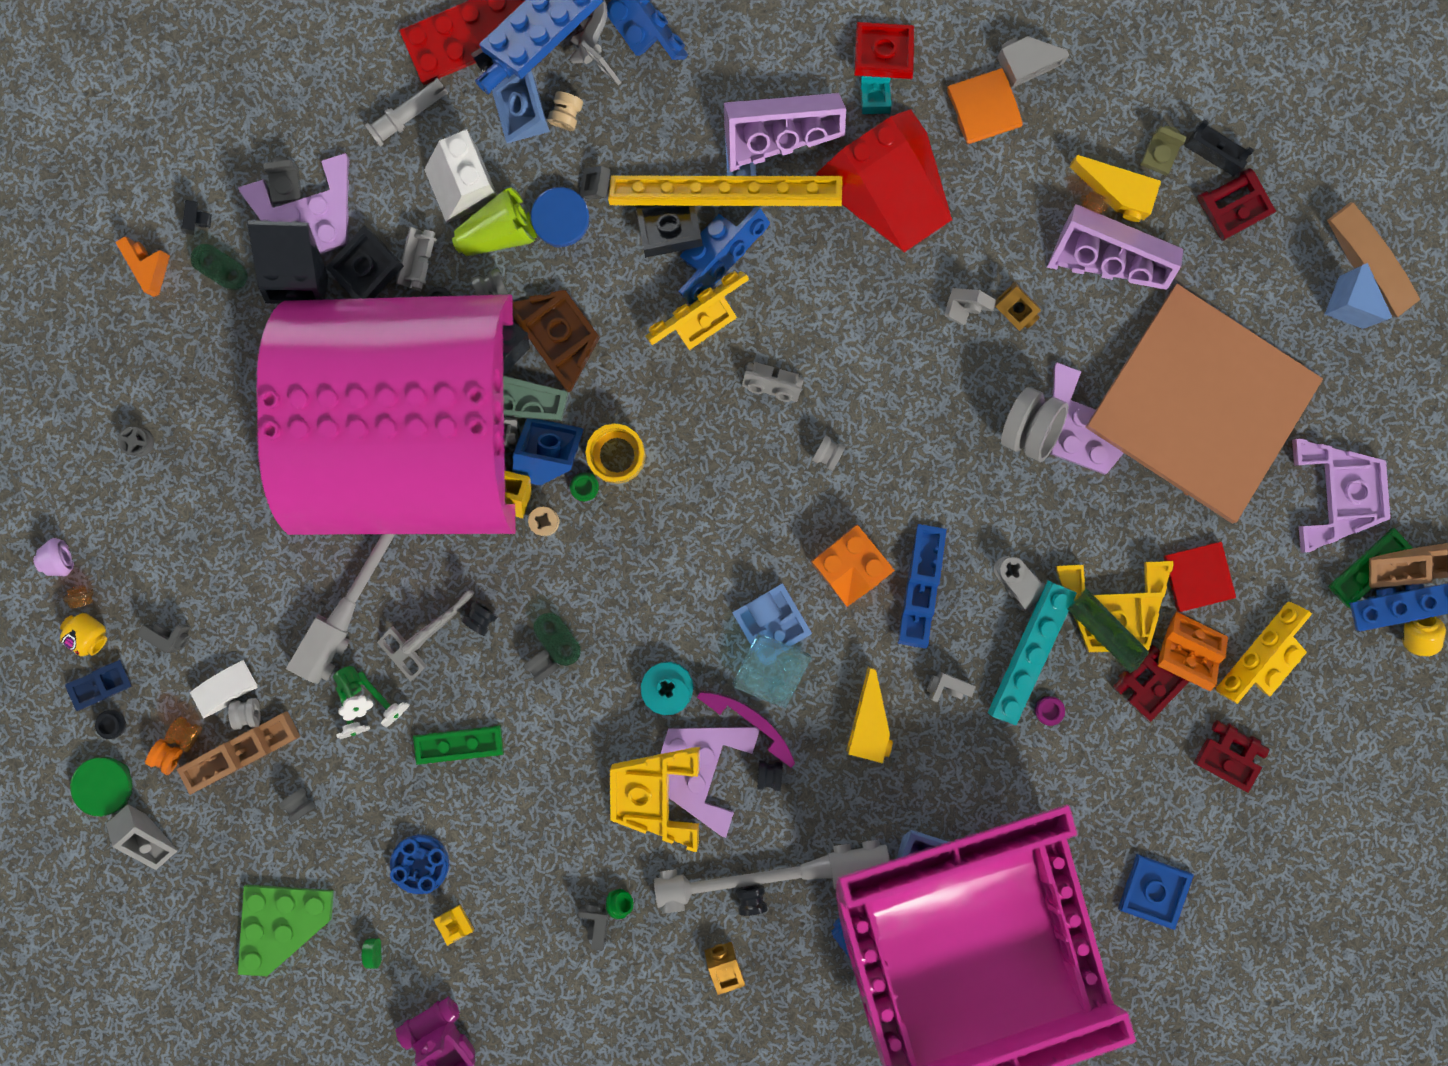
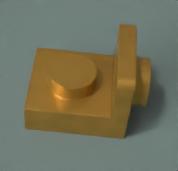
M732 942L718 944L704 951L708 970L717 995L746 986Z

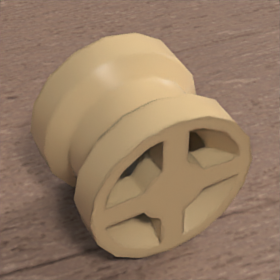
M544 506L534 509L528 519L530 529L535 534L541 536H549L555 533L560 523L557 513L551 508Z

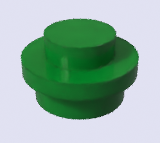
M583 472L572 478L570 492L575 499L587 502L594 499L598 494L599 483L592 474Z
M622 889L612 890L606 898L608 914L614 919H623L631 913L634 905L632 896Z

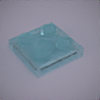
M758 633L732 684L738 690L786 709L812 658L808 653Z

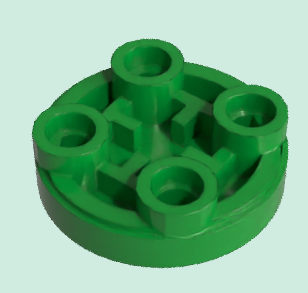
M97 757L82 763L76 769L71 779L70 791L74 803L84 813L98 817L110 815L124 808L132 793V778L128 766L111 757Z

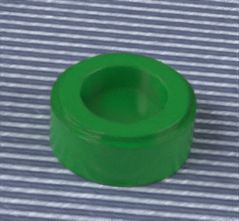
M368 938L363 944L361 958L362 964L366 969H378L381 964L382 953L381 940L379 938Z

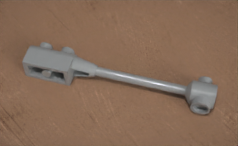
M382 534L348 593L338 602L328 618L319 614L316 616L287 665V670L316 684L320 682L321 678L326 681L328 680L335 668V665L331 663L335 654L337 653L342 656L350 642L345 637L348 634L347 630L356 607V601L395 534Z
M879 839L862 842L863 848L851 850L850 844L833 846L834 852L803 863L798 867L690 882L684 874L677 875V869L659 872L660 878H654L657 907L661 908L662 914L685 911L684 904H688L692 894L802 878V880L831 878L833 889H836L838 877L890 861L887 845H880Z

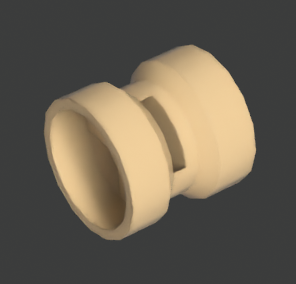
M557 91L553 100L555 106L549 112L547 121L553 126L574 131L577 124L576 115L581 111L583 101L572 94Z

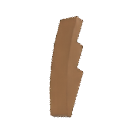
M1348 203L1327 220L1351 265L1358 268L1368 263L1392 316L1399 317L1420 300L1392 251L1354 203Z
M1448 543L1412 548L1369 558V586L1371 588L1432 583V579L1448 578Z
M288 711L261 724L259 727H255L177 768V771L189 795L301 736Z

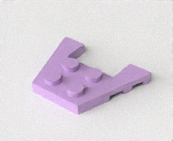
M346 153L321 161L330 190L275 208L271 202L269 190L264 180L238 187L242 196L261 221L308 222L320 254L345 247L348 243L349 157Z
M1055 363L1053 368L1054 384L1052 397L1067 402L1069 407L1061 434L1050 454L1105 475L1123 455V452L1085 428L1096 410L1071 400L1081 371Z
M1304 439L1292 440L1294 466L1325 465L1329 524L1299 526L1301 553L1314 551L1316 548L1331 544L1350 534L1360 532L1390 519L1385 460L1351 451L1346 452L1328 445L1308 442Z
M757 727L668 728L661 754L700 747V771L698 777L669 774V798L717 834L726 838L734 811L705 802L722 746L726 745L752 754L760 730Z

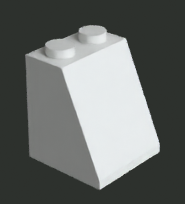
M467 129L438 142L424 170L446 223L478 211L497 196V193L481 154Z

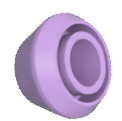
M57 538L48 540L37 549L34 556L35 567L39 572H43L47 576H67L74 567L68 545L63 540Z

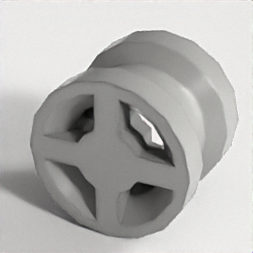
M825 435L812 461L815 463L821 462L826 465L827 469L833 471L846 446L842 443H833L831 438Z
M250 698L242 703L239 700L229 703L228 717L233 730L241 729L245 725L259 727L261 715L257 698Z

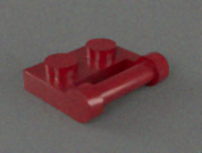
M1251 168L1242 171L1239 177L1211 192L1205 191L1197 196L1198 202L1209 217L1221 241L1277 212L1256 173ZM1245 186L1251 192L1221 209L1215 203Z

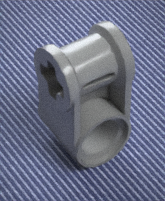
M1005 556L995 562L993 569L996 578L1006 588L1010 597H1015L1019 603L1017 605L1023 611L1029 609L1039 600L1045 586L1032 574L1022 560L1016 557ZM1007 564L1014 565L1012 568L1013 575L1005 574L1008 570Z

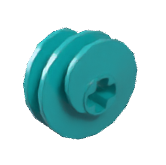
M669 661L660 662L652 666L643 676L641 682V696L644 703L653 712L661 715H674L684 710L692 698L694 689L692 677L686 668L678 663ZM666 680L668 684L670 682L674 684L672 695L668 696L667 693L662 694L660 692L663 686L662 681Z

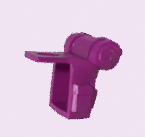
M446 997L441 1001L438 1000L433 1006L422 1013L404 1021L395 1030L396 1038L400 1045L406 1050L412 1048L415 1052V1064L417 1066L475 1065V1049L465 1034L459 1033L454 1024L460 1017L457 1003L451 997Z

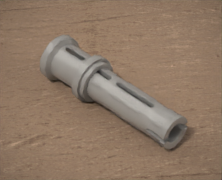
M436 78L432 83L394 110L387 108L383 116L372 124L366 123L364 126L381 147L384 145V140L397 131L401 133L405 128V123L447 95L448 92L443 88L440 80Z

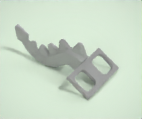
M604 0L590 14L591 17H587L580 23L584 30L572 37L571 41L579 46V48L570 57V61L572 63L588 64L594 60L597 66L619 86L621 81L603 57L599 55L602 48L598 44V39L608 16L607 4Z
M473 590L466 591L456 604L411 636L407 641L394 626L379 639L377 643L410 682L427 667L415 651L462 609L474 595ZM389 634L400 644V648L396 652L385 642ZM408 656L419 667L415 674L411 673L404 664V660Z

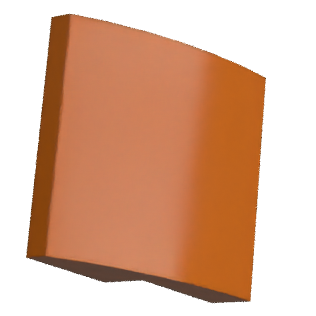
M1003 68L948 86L947 92L958 115L957 121L967 145L1022 127L1023 123Z
M1176 611L1166 631L1157 666L1211 691L1217 685L1219 664L1226 658L1228 636Z

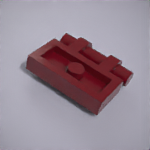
M1154 645L1146 652L1142 651L1136 657L1137 661L1128 671L1124 670L1118 676L1119 680L1112 687L1120 695L1129 687L1134 693L1127 702L1149 722L1189 682L1157 666L1158 664L1154 660L1160 654V650ZM1147 668L1152 674L1141 685L1136 679Z
M1216 720L1212 726V731L1220 734L1218 743L1207 738L1193 764L1249 793L1262 769L1261 766L1252 761L1255 755L1263 759L1266 758L1270 749L1262 745L1261 740L1254 736L1248 737L1238 732V728L1230 723L1224 724ZM1232 742L1243 747L1241 755L1229 749Z

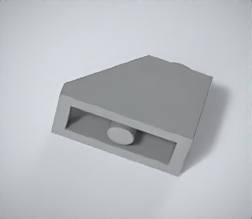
M1027 36L1021 40L1013 38L1005 42L997 59L1011 88H1014L1063 65L1069 57V53L1066 49Z
M129 804L106 823L113 848L154 870H157L178 851L145 813Z

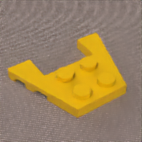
M1173 561L1144 562L1145 593L1085 595L1084 565L1056 566V572L1061 585L1077 593L1070 608L1087 652L1143 651L1150 649L1159 618L1158 613L1162 599L1165 597L1168 578L1173 569Z
M692 747L612 764L610 768V821L644 834L647 831L662 836V840L673 844L675 841L686 845V850L697 852L699 845V823L669 821V774L698 777L700 771V747Z

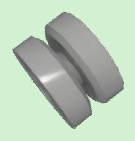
M1031 387L1025 388L1015 401L1004 425L1001 436L1002 446L1014 452H1018L1025 447L1026 457L1039 463L1043 462L1049 456L1061 434L1068 414V403L1055 397L1045 402L1043 392Z

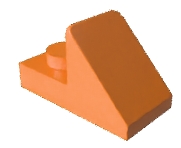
M126 236L116 241L115 243L144 293L153 297L159 295L170 255L159 250L149 256L139 241L135 242Z

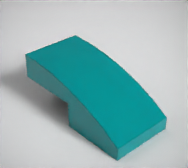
M861 76L862 114H891V78Z

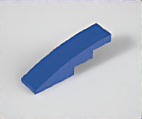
M921 524L917 525L902 609L898 644L925 649L929 645L931 621L935 611L937 588L940 584L947 529Z

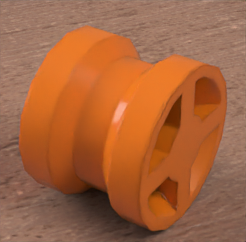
M159 739L149 751L145 764L149 767L156 766L160 768L161 773L169 775L180 760L183 749L179 747L172 748L168 745L167 741Z

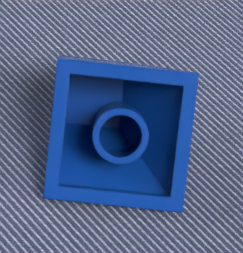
M527 418L513 453L512 472L529 476L531 484L541 486L570 471L583 436L584 428Z

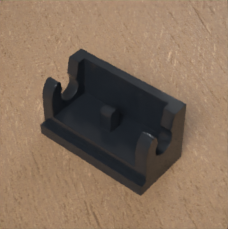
M1203 119L1197 125L1185 147L1230 175L1235 176L1244 169L1247 164L1246 159L1254 152V149L1251 147L1246 149L1207 126L1209 121Z

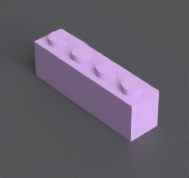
M832 93L724 103V129L730 172L740 170V166L752 162L754 165L765 162V158L782 153V156L793 153V149L805 145L811 147L845 136L846 107L840 94Z
M1075 204L1063 227L1047 268L1057 269L1059 265L1063 268L1072 269L1074 273L1084 274L1085 271L1101 274V278L1113 280V277L1128 279L1129 283L1167 290L1181 268L1183 249Z

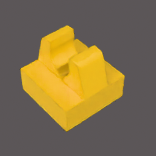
M461 904L434 918V922L447 946L474 931Z

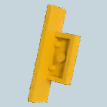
M733 271L721 279V285L715 289L710 287L702 291L697 296L698 300L690 306L684 304L673 312L674 316L666 322L661 320L653 324L648 329L650 333L645 335V338L651 345H654L676 330L687 349H692L737 318L724 296L747 282L749 277L742 271L738 273Z
M1290 601L1287 602L1219 683L1216 691L1238 704L1255 684L1259 690L1270 697L1307 653L1293 636L1312 613Z

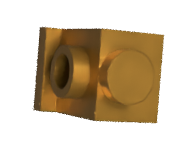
M1016 282L996 299L995 307L1019 331L1023 327L1030 328L1040 317L1038 315L1041 311L1040 307ZM1022 302L1024 304L1021 312L1013 310L1015 303Z

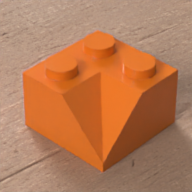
M858 525L852 527L810 562L846 607L872 590L895 571Z

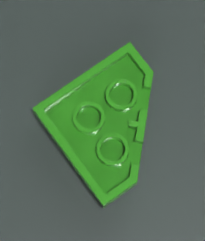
M245 885L243 891L238 975L267 977L332 919L334 890Z

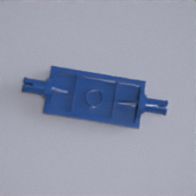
M525 0L479 44L482 51L491 57L493 65L479 78L475 79L478 87L489 95L506 77L509 79L514 74L522 79L604 0Z

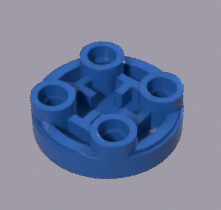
M555 187L546 190L535 200L531 210V223L536 234L545 243L554 247H565L578 242L584 236L590 224V215L584 199L577 192L565 187Z
M417 834L407 837L396 846L391 855V880L400 888L412 894L431 893L442 884L448 874L450 862L447 850L440 841L429 835Z

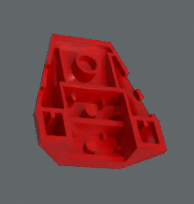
M911 109L890 116L840 150L816 173V176H842V205L904 253L952 221L928 134Z

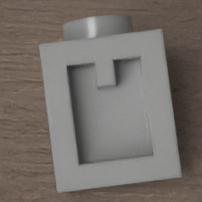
M952 288L947 302L945 317L960 325H965L969 312L980 314L981 310L994 311L997 300L980 290Z
M939 671L938 676L933 675L930 679L927 692L931 693L929 699L934 702H938L944 687H947L945 693L962 699L963 695L972 698L976 686Z

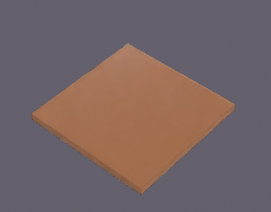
M1176 284L1166 297L1085 428L1234 524L1237 523L1323 378L1179 284Z

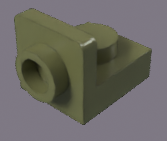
M1160 126L1153 133L1140 165L1167 176L1170 173L1179 148L1185 143L1187 137L1180 134V131L1174 127Z

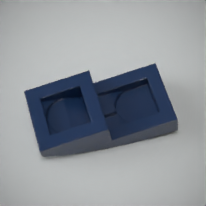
M121 660L65 684L76 711H81L133 687Z

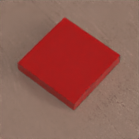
M857 22L854 76L912 79L914 73V25Z
M1222 541L1163 556L1164 561H1173L1169 582L1177 612L1236 598Z

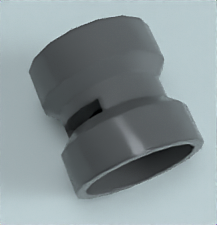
M499 268L490 270L489 274L484 277L477 275L471 278L476 295H509Z

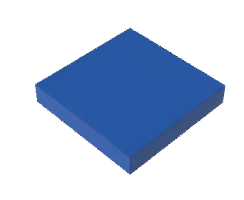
M1136 854L1118 910L1175 930L1194 874Z

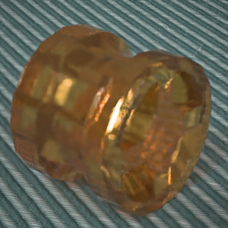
M178 716L169 727L165 735V742L169 744L176 743L182 751L188 752L196 743L202 731V726L198 724L192 725L187 722L185 717Z

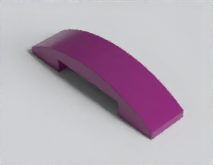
M711 691L699 692L697 698L719 715L728 706L773 739L767 747L768 751L792 768L794 766V759L785 740L777 729L758 711L740 700Z

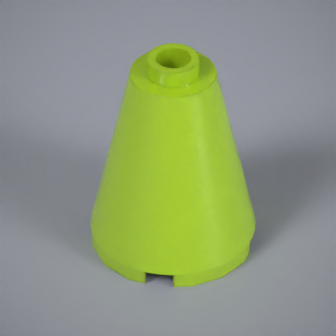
M512 187L504 189L454 230V237H452L455 249L459 253L463 252L466 256H472L527 245L536 241L537 234L532 226L530 213L528 211L526 214L520 205L524 201L517 191Z

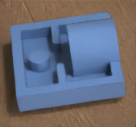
M783 583L732 612L761 663L812 634Z

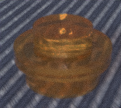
M1089 192L1088 195H1082L1080 198L1082 202L1080 206L1101 215L1109 207L1104 202L1106 198L1098 193Z
M85 585L68 589V594L63 596V601L68 603L69 608H78L93 602L92 595H94L93 589H86Z

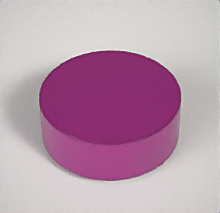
M1045 696L1036 703L1035 715L1041 723L1054 726L1063 720L1065 707L1058 698Z

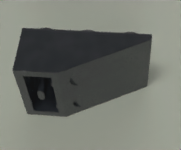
M269 220L248 221L247 226L257 284L265 303L280 304L283 301L325 300L328 273L309 223Z

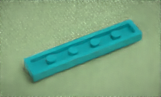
M1049 580L1047 581L987 712L989 715L1017 725L1075 599L1076 592Z

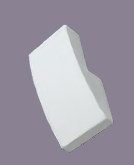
M244 660L209 678L193 689L190 694L202 717L205 718L228 707L231 700L256 689L257 684Z

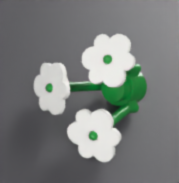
M353 666L342 668L333 675L337 685L335 689L342 704L338 712L347 722V725L342 727L343 731L336 734L339 739L355 736L370 729V726H360V722H353L355 717L364 716L366 711L373 706L372 700L367 699L366 696H354L361 691V684L386 709L383 714L385 719L381 722L385 727L391 725L409 707V704L404 702L399 705L397 703L390 705L368 681L364 672L357 673Z

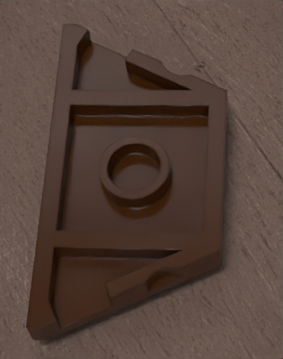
M566 290L551 292L546 296L540 294L529 296V299L512 301L513 318L528 333L529 340L569 393L572 391L600 339L599 335Z

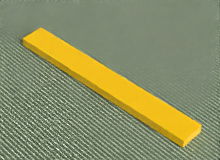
M611 175L608 202L609 205L842 206V176Z

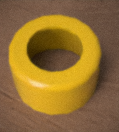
M616 423L604 425L594 431L587 442L585 451L587 464L592 472L605 482L614 484L625 483L635 478L644 467L646 458L644 444L637 433L626 425ZM610 439H624L630 443L634 450L633 463L625 471H609L601 462V448Z

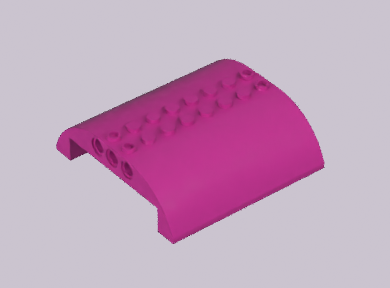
M512 295L283 301L274 309L266 323L258 356V453L261 479L268 505L275 520L288 535L516 534L515 504H505L502 326L513 325Z
M1064 805L837 878L836 898L844 939L866 1018L882 1066H1069L1136 1042L1128 1012L1113 1003L1067 838L1077 836L1078 834L1069 805Z

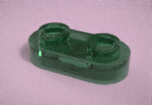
M201 244L193 249L190 260L192 266L197 271L228 290H238L245 285L248 276L242 264L210 244ZM209 255L212 256V263L205 265L204 259ZM236 271V279L230 281L228 278L229 273Z
M544 613L536 619L534 632L554 661L563 666L575 663L580 658L581 645L561 617L555 613ZM548 621L555 625L552 633L545 631L544 625ZM564 645H569L572 648L570 656L562 654L561 649Z

